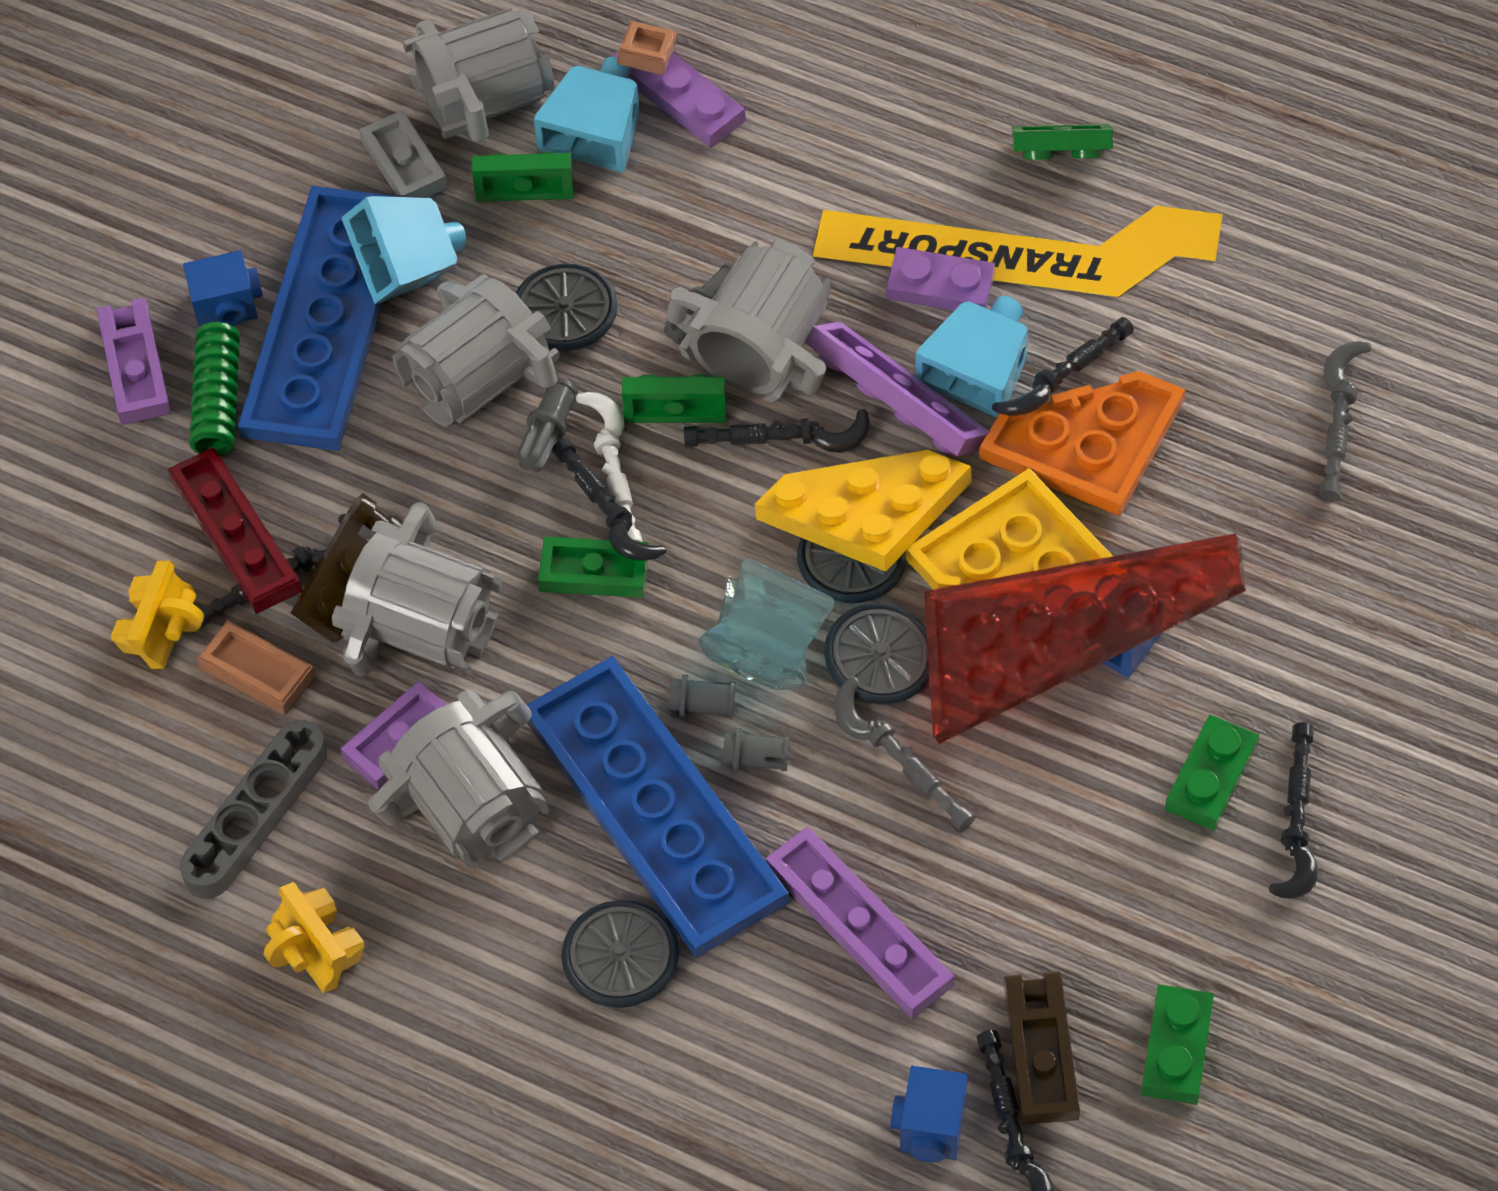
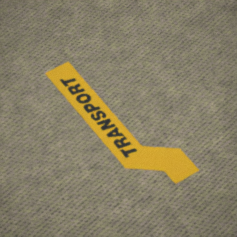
M1155 206L1100 246L823 210L812 257L892 267L896 248L902 247L995 263L993 281L1119 297L1175 256L1216 261L1223 214Z

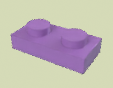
M897 247L887 285V299L954 311L961 303L970 301L987 309L995 274V263Z
M418 681L340 748L343 760L379 791L389 780L379 767V756L387 749L392 753L403 734L418 720L447 704Z

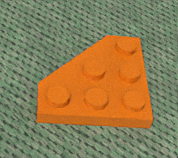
M1136 371L1119 376V382L1092 389L1091 385H1086L1051 395V401L1046 402L1034 412L1019 416L999 414L980 446L979 459L1017 475L1030 468L1047 487L1121 516L1184 403L1186 389L1141 371Z

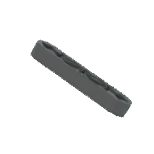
M296 720L286 724L185 851L180 860V872L186 888L191 894L205 899L214 898L225 892L322 767L327 758V747L323 733L315 723L307 720ZM307 741H310L312 748L310 751L300 749L295 756L293 755L291 747L293 744L302 746ZM290 763L292 764L294 773H292L290 769L287 767ZM277 778L285 783L283 791L273 798L260 797L255 791L258 784L265 779ZM246 819L253 823L251 832L244 838L230 839L224 835L226 825L233 820ZM214 844H217L218 847L221 849L218 855ZM214 862L217 873L214 875L204 873L198 878L196 868L199 866L208 868Z

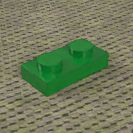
M1110 124L1011 126L1012 148L1014 152L1023 151V159L1052 158V151L1072 150L1073 158L1101 157V149H1113V129Z
M543 152L540 154L472 156V177L476 202L574 199L571 153Z
M651 374L639 377H622L621 394L625 423H726L725 377H710L703 374L690 377H659Z
M544 537L538 575L539 592L644 598L648 561L632 560L618 554L613 549L609 540ZM639 542L648 545V542Z
M1209 714L1166 798L1165 810L1215 831L1258 746L1259 734Z
M1158 984L1141 1096L1194 1105L1198 1104L1214 993Z

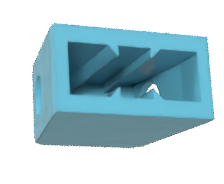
M608 57L604 60L599 71L582 66L570 68L534 118L537 149L552 153H571V159L624 173L640 110L637 83L628 79L631 72L630 67L617 64L616 57Z
M370 196L366 197L341 217L374 304H380L436 280L456 265L457 256L455 252L463 250L466 244V233L463 226L458 222L444 223L436 202L431 198Z
M999 296L990 310L970 301L961 303L917 350L915 377L934 391L997 418L999 413L992 410V405L995 402L1009 401L1011 399L1027 356L1028 329L1024 324L1018 322L1024 313L1020 303L1009 296Z

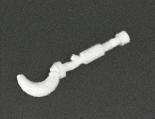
M594 392L576 395L577 403L592 407L604 419L605 427L601 430V433L597 434L594 447L599 455H604L607 462L601 471L608 475L606 482L609 494L616 496L615 503L619 507H625L631 513L630 508L633 506L627 477L624 473H621V464L618 457V449L621 447L619 437L625 427L624 415L616 402L605 395ZM632 515V527L628 535L636 542H643L641 532L635 528V517Z

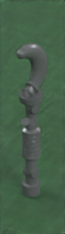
M1356 341L1339 346L1329 355L1324 366V378L1328 386L1332 388L1331 399L1336 402L1333 411V423L1328 427L1325 458L1328 459L1324 470L1326 475L1325 480L1320 483L1319 489L1320 499L1327 502H1334L1340 498L1341 485L1338 482L1340 479V462L1345 459L1349 433L1347 424L1353 421L1352 416L1348 413L1350 410L1349 405L1356 401L1358 395L1352 382L1349 383V380L1345 378V367L1354 357L1371 350V344L1368 342Z
M853 676L844 682L837 692L834 702L835 716L842 730L853 738L870 740L874 747L882 745L888 754L903 766L902 772L925 796H932L939 803L940 808L951 816L950 822L959 831L968 828L975 820V815L966 806L960 807L957 800L941 787L942 781L938 779L919 757H912V747H900L899 740L892 737L895 729L891 723L881 720L868 722L858 715L854 707V694L859 681Z

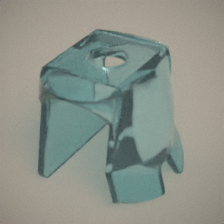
M745 559L741 563L738 578H727L718 624L699 638V645L703 653L711 661L741 677L774 690L799 688L806 679L805 650L833 609L835 603L833 598L752 559Z

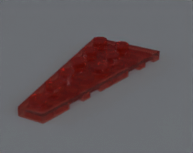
M1237 534L924 591L932 731L938 744H941L1245 592L1241 542Z

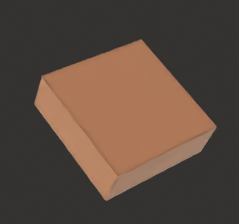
M630 21L618 51L617 64L664 75L676 45L677 32Z

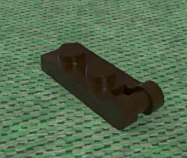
M364 493L358 496L347 511L290 614L332 643L342 637L341 633L343 629L333 626L332 614L336 605L342 607L347 583L355 562L364 546L369 542L358 534L360 529L364 525L372 530L376 521H384L401 527L403 521L394 514L387 517L376 509L377 503Z
M1061 972L1043 973L1042 979L1022 980L1021 975L1004 976V994L1008 1011L1022 1125L1079 1120L1080 1107ZM1045 1001L1047 1007L1026 1010L1025 1003Z

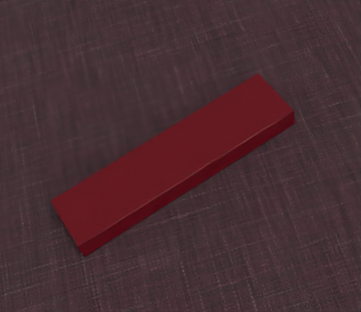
M214 447L167 469L172 483L255 614L303 591L296 573Z

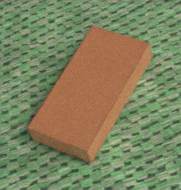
M227 620L197 658L199 668L284 715L287 714L316 676L314 666L229 620Z

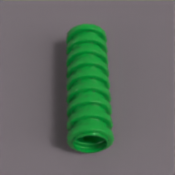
M210 322L203 324L195 333L194 382L192 384L193 396L191 398L192 409L190 412L192 421L189 428L191 433L189 445L198 454L214 447L218 455L223 456L229 454L235 447L236 396L238 394L237 382L239 379L238 357L240 355L239 343L241 336L234 326L227 323Z

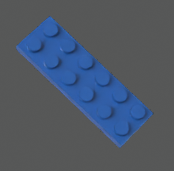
M311 185L239 420L238 429L241 438L340 451L382 303L374 304L341 217L366 197L399 196Z
M614 656L607 658L526 704L531 710V718L527 724L695 958H698L789 903L788 891Z

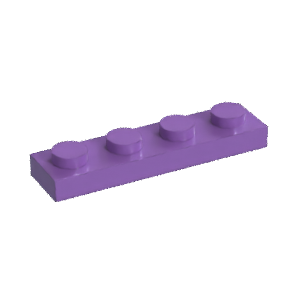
M841 321L813 326L805 344L820 354L819 359L826 366L837 371H843L857 382L856 386L862 393L871 398L880 399L893 408L897 419L906 425L921 429L933 438V445L943 453L951 456H961L979 451L982 442L989 432L986 428Z
M808 826L766 857V863L785 889L911 1019L915 1018L954 986V975Z

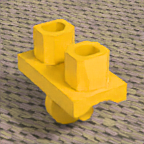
M157 561L152 575L136 576L133 578L128 593L129 601L137 609L134 618L117 620L111 633L112 641L123 653L140 655L151 669H165L174 643L180 639L182 632L199 630L204 620L202 610L193 604L196 598L194 588L176 575L174 572L175 566L171 561Z
M294 882L280 887L278 894L282 898V902L278 910L272 915V923L266 928V932L271 940L264 949V957L272 967L290 964L295 972H301L306 969L323 994L336 989L342 971L361 960L365 947L363 939L354 927H346L331 934L326 925L334 922L337 909L334 900L325 888L302 893Z

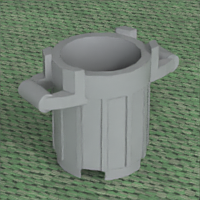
M512 8L442 32H438L432 21H421L416 25L418 36L403 41L405 52L412 51L416 70L409 72L413 87L416 92H423L430 112L440 128L444 139L467 131L472 140L482 141L489 136L486 120L539 102L544 98L545 94L551 93L550 90L555 88L548 54L540 55L536 41L532 34L538 33L539 29L526 8L515 12Z
M775 239L771 247H759L758 241H754L750 247L746 248L742 256L738 257L712 299L689 292L682 287L675 288L670 295L666 318L669 322L676 324L687 333L679 346L682 356L691 362L695 357L712 376L725 377L726 385L746 393L765 394L762 399L770 403L780 398L786 386L803 391L808 395H814L820 389L826 365L821 359L815 358L803 349L802 346L828 305L827 297L831 292L829 278L824 279L822 283L811 268L816 260L795 245ZM688 309L694 312L692 316L687 314ZM794 365L804 369V373L801 374L794 370Z
M482 274L465 287L452 281L440 284L437 292L444 310L406 337L400 343L401 348L392 355L395 370L404 387L414 381L419 391L428 400L420 408L432 420L443 427H448L454 421L462 423L522 377L543 388L553 386L558 380L553 363L559 359V351L555 348L549 351L544 334L551 330V327L545 316L538 310L532 314L518 295L508 286L494 278H489L485 274Z
M418 502L410 507L409 514L401 527L384 521L375 522L371 531L376 532V534L364 546L355 562L347 583L342 607L336 605L332 614L333 626L343 629L341 636L350 639L348 646L343 651V659L357 676H365L370 673L372 663L384 643L446 667L455 668L458 666L468 669V663L464 662L463 659L466 658L468 653L480 657L493 633L498 614L488 611L491 591L499 594L503 593L501 579L490 575V570L429 548L431 535L437 529L438 524L432 512L424 503Z
M464 690L456 696L459 701L437 708L418 720L403 734L392 753L387 749L379 756V767L389 780L377 793L370 797L368 802L370 810L386 825L394 826L402 818L420 809L453 856L461 858L465 865L474 869L479 868V863L476 860L478 858L494 854L497 860L502 862L524 848L538 834L537 829L532 824L536 820L539 811L543 814H548L549 808L546 800L543 798L542 788L506 742L531 718L530 708L514 691H506L499 698L484 704L475 691ZM506 714L507 716L499 722L498 719ZM402 794L403 797L394 803L393 801Z

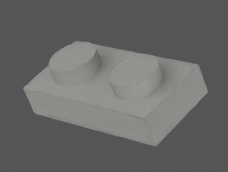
M403 110L359 129L361 142L396 196L428 198L448 189L446 175Z

